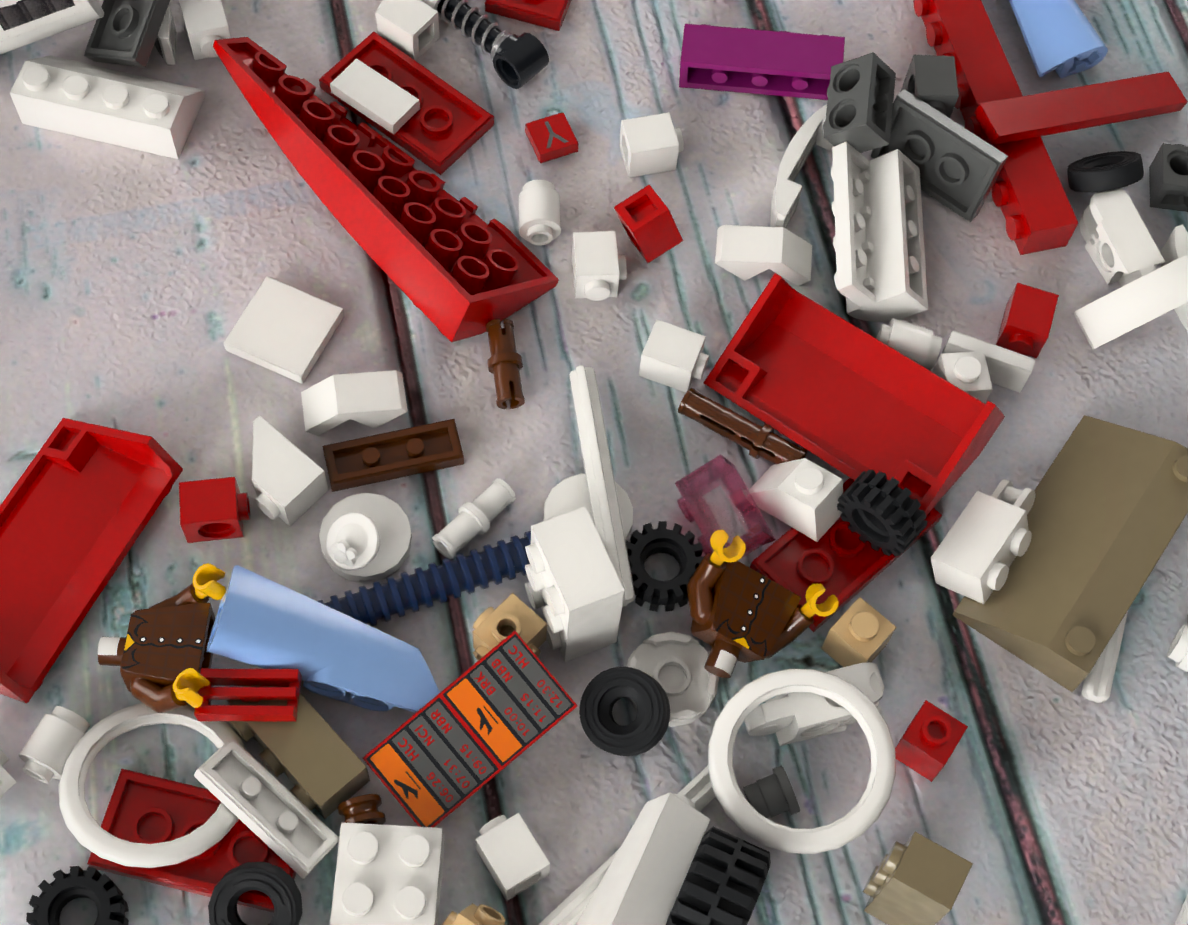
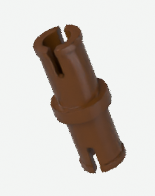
M504 318V328H501L500 319H495L486 324L491 357L488 359V370L494 374L497 407L506 409V401L509 400L510 409H514L525 403L519 372L523 367L522 356L516 351L513 321Z

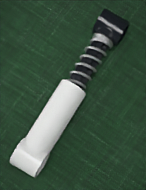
M421 0L438 11L439 20L443 19L444 22L451 23L453 29L461 30L465 38H471L474 45H481L483 52L490 53L497 74L511 88H521L548 65V53L543 44L534 35L524 32L518 36L516 34L512 35L508 30L501 31L498 29L497 22H489L487 14L481 16L478 7L471 8L468 0Z

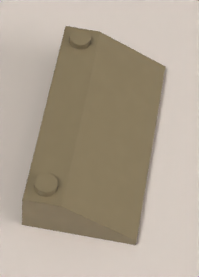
M1086 415L1083 416L1034 490L1036 494L1035 500L1027 514L1028 529L1032 533L1031 542L1025 554L1021 557L1016 556L1010 565L1008 577L1003 587L999 591L993 590L985 604L964 596L952 614L1071 692L1079 686L1092 670L1188 513V449L1172 440Z

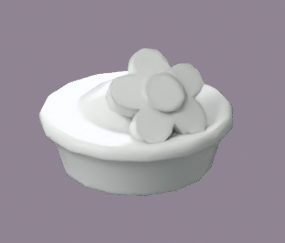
M348 513L338 518L332 524L328 532L326 546L334 564L344 570H357L365 567L376 557L380 549L381 540L377 526L371 518L362 513Z

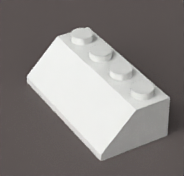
M51 55L26 60L10 91L22 124L179 159L206 96L205 90Z

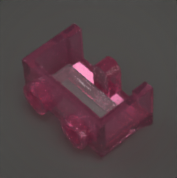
M721 454L675 482L682 496L677 500L678 505L689 522L695 521L702 533L697 539L701 543L705 555L712 554L714 551L710 545V538L717 530H724L729 535L723 548L730 546L733 538L737 535L744 541L746 549L741 558L762 545L776 540L737 468Z

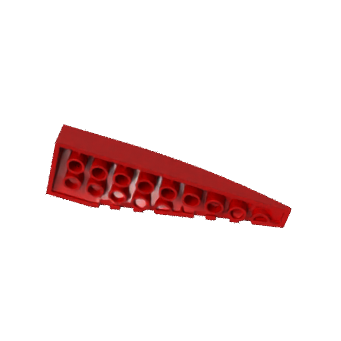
M248 37L214 41L213 48L231 77L299 174L353 239L450 342L483 334L486 332V324L491 320L500 319V321H503L504 318H508L556 287L559 279L506 226L495 218L490 220L489 224H486L475 214L478 208L476 204L466 197L458 201L443 189L446 182L433 173L429 174L425 171L416 170L413 167L415 160L364 122L358 124V126L346 118L348 110L337 102L333 101L328 105L314 95L316 89L314 85L304 78L300 79L287 75L285 73L287 66Z

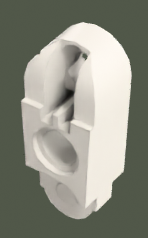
M1118 188L1097 192L1092 196L1090 204L1082 213L1079 227L1081 235L1087 243L1085 248L1107 285L1119 281L1123 287L1156 270L1155 265L1165 262L1125 190Z
M872 662L859 663L826 672L836 675L859 688L876 707L878 706L885 688L877 664ZM790 692L778 695L766 701V703L757 706L744 720L750 736H765L776 733L779 746L845 731L847 725L858 723L840 704L828 697L810 692Z

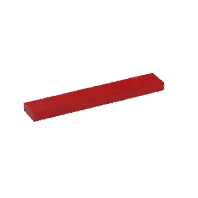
M1168 71L980 103L974 114L991 144L997 145L1181 111L1188 101Z

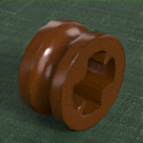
M378 794L353 797L337 806L339 815L345 816V823L383 825L386 822L385 814L378 811V807L382 804L381 797Z

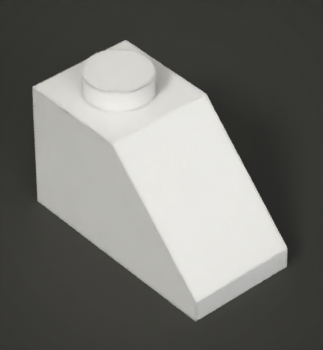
M259 415L253 421L252 482L257 495L254 501L259 509L270 519L274 520L278 516L290 527L328 491L325 471Z
M803 458L771 465L744 496L746 501L818 542L842 513L837 509V504L839 503V497L843 494V479Z

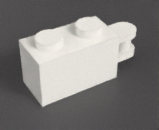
M1006 479L999 483L991 496L977 491L931 556L935 583L985 604L993 590L999 591L1003 587L1008 577L1009 567L1016 556H1023L1030 545L1032 533L1028 529L1027 514L1033 506L1036 495L1035 491L1029 488H1025L1023 491L1014 488L1013 482Z

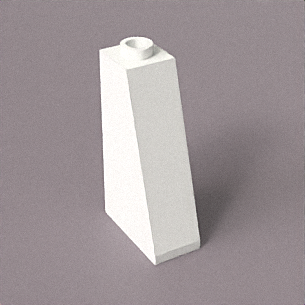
M669 792L646 802L576 925H665L710 818L696 810L695 804L680 794Z

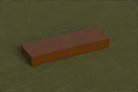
M455 419L322 446L332 492L464 464V455Z

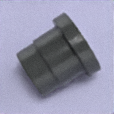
M782 765L772 769V775L743 787L747 801L758 813L766 818H772L789 811L790 815L800 812L795 793Z

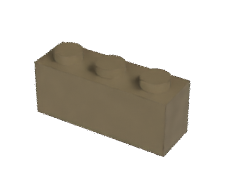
M242 686V687H289V686ZM301 693L299 695L296 722L229 721L245 742L252 737L264 749L259 754V757L276 777L284 772L295 785L289 791L310 811L315 808L324 819L337 810V806L340 803L351 798L370 781L368 770L364 763ZM227 700L229 705L287 706V700H260L259 702Z
M914 832L904 845L896 841L890 853L886 854L880 865L876 866L863 890V893L870 896L864 911L888 925H935L951 911L973 863L923 835Z

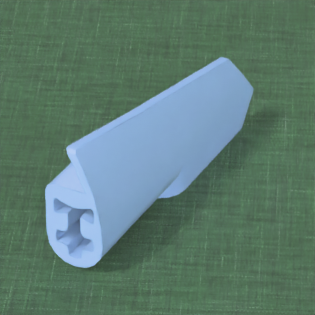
M1009 0L1039 77H1043L1055 69L1058 76L1064 78L1094 67L1106 56L1108 52L1107 47L1075 0Z
M238 565L233 567L228 590L222 597L214 621L207 652L264 669H299L302 676L301 680L304 681L303 686L309 691L373 711H388L393 707H398L415 713L440 693L419 648Z

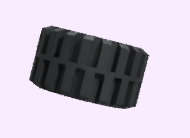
M713 826L704 834L666 925H747L771 865L770 852Z

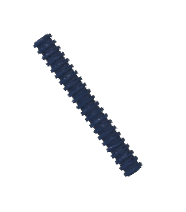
M531 531L525 532L524 538L519 539L517 535L512 536L509 543L500 540L497 541V547L492 548L488 544L483 546L482 552L473 549L470 550L469 556L464 557L461 553L456 555V560L454 561L446 558L442 560V565L437 566L435 563L428 564L427 570L423 571L421 567L415 568V574L408 575L407 572H403L400 574V579L395 580L391 576L386 579L387 583L381 585L379 581L372 583L373 588L366 589L365 586H361L358 588L359 592L352 594L351 590L344 592L345 597L338 599L337 595L330 597V602L324 603L323 600H318V602L365 624L370 623V626L373 627L377 625V620L383 618L385 622L391 620V615L398 614L399 617L405 616L406 610L411 609L412 612H417L421 605L425 604L429 608L433 606V601L439 600L440 603L447 602L448 596L453 595L456 599L461 597V592L463 591L471 594L475 592V587L480 586L481 589H486L489 587V583L493 581L496 585L501 584L504 577H507L509 580L516 579V573L519 572L523 576L527 575L525 565L530 563L525 547L531 545Z

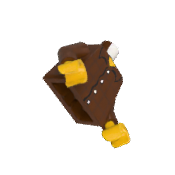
M717 530L710 538V545L714 551L712 554L705 555L687 584L690 615L693 618L691 633L712 646L704 668L716 676L731 678L737 660L747 663L774 656L793 642L814 622L813 616L815 614L823 617L832 615L837 610L839 601L833 594L824 603L816 604L817 598L826 590L822 584L817 583L808 587L805 595L807 603L803 606L800 605V596L738 561L744 555L746 549L744 541L738 535L733 538L730 546L723 548L729 535L724 530Z
M203 564L195 572L193 583L180 593L148 609L133 612L130 617L126 637L103 636L100 638L98 644L99 664L120 666V673L128 691L136 699L157 713H166L187 704L198 708L203 703V697L197 691L210 684V681L202 676L200 671L201 668H211L213 654L207 652V646L215 621L211 603L207 602L209 598L220 600L226 593L225 587L217 582L225 577V572L212 564Z

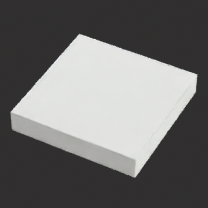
M266 276L224 341L225 350L303 384L344 317L343 308Z

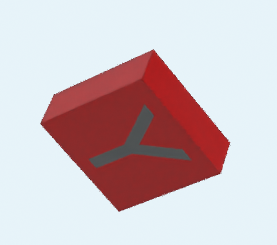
M563 112L525 124V133L540 163L578 152V141Z

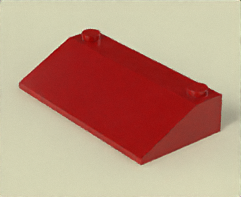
M776 273L703 382L854 481L863 471L867 472L868 470H874L876 475L879 471L885 473L889 481L893 477L899 481L898 487L902 490L907 488L912 492L909 496L911 499H918L921 504L919 509L925 511L926 516L980 455L1005 418L999 408L992 402L987 401L984 404L802 295Z
M62 418L0 505V694L26 704L29 702L183 471V468L153 437Z

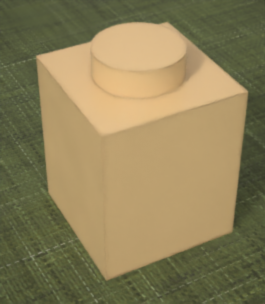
M859 597L830 628L821 649L842 667L872 662L886 647L896 626Z

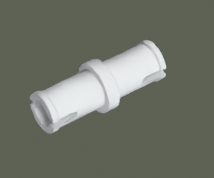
M497 478L472 503L465 502L458 508L459 515L432 537V540H434L433 544L437 550L446 558L453 559L477 534L484 535L491 527L490 522L516 500V495L512 488L505 481Z

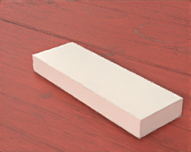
M232 737L206 760L194 774V777L302 879L339 842V837Z

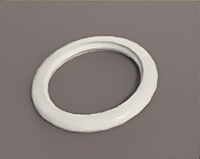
M789 668L768 673L744 685L727 701L715 721L708 744V771L713 791L724 812L743 833L767 847L787 853L817 854L838 849L857 839L878 820L891 796L896 776V754L889 726L876 705L859 688L833 674L815 669ZM790 692L814 693L828 697L843 706L858 721L866 735L871 752V772L867 788L859 802L844 817L829 825L812 829L790 828L774 823L758 813L745 799L737 784L733 770V746L737 732L746 717L759 704L774 696Z
M143 703L118 710L96 723L77 742L64 764L59 782V806L66 825L81 845L100 858L123 866L156 868L176 865L199 856L217 844L239 820L222 802L219 804L216 812L203 825L188 835L172 841L154 844L133 843L113 836L101 828L92 817L85 800V780L88 769L96 755L110 741L125 732L147 725L174 724L197 730L208 737L218 749L232 737L246 750L242 739L225 721H198L194 715L195 708L189 704L166 713H157Z

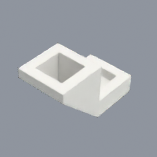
M722 225L717 229L715 264L746 281L770 269L797 286L811 281L812 245L786 228Z
M397 370L335 374L301 392L305 431L316 436L329 431L349 419L375 429L408 412L403 374Z

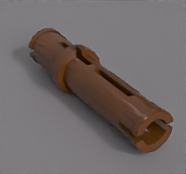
M693 388L686 392L679 405L678 413L749 450V455L755 459L762 457L774 464H779L806 457V449H802L773 433L774 428L767 424L762 427L707 398Z

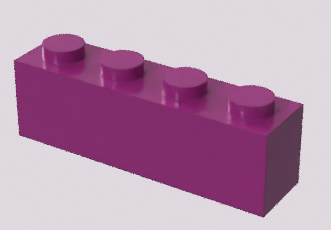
M685 24L679 87L828 100L827 89L830 83L831 66L843 63L845 37L719 27L706 24Z

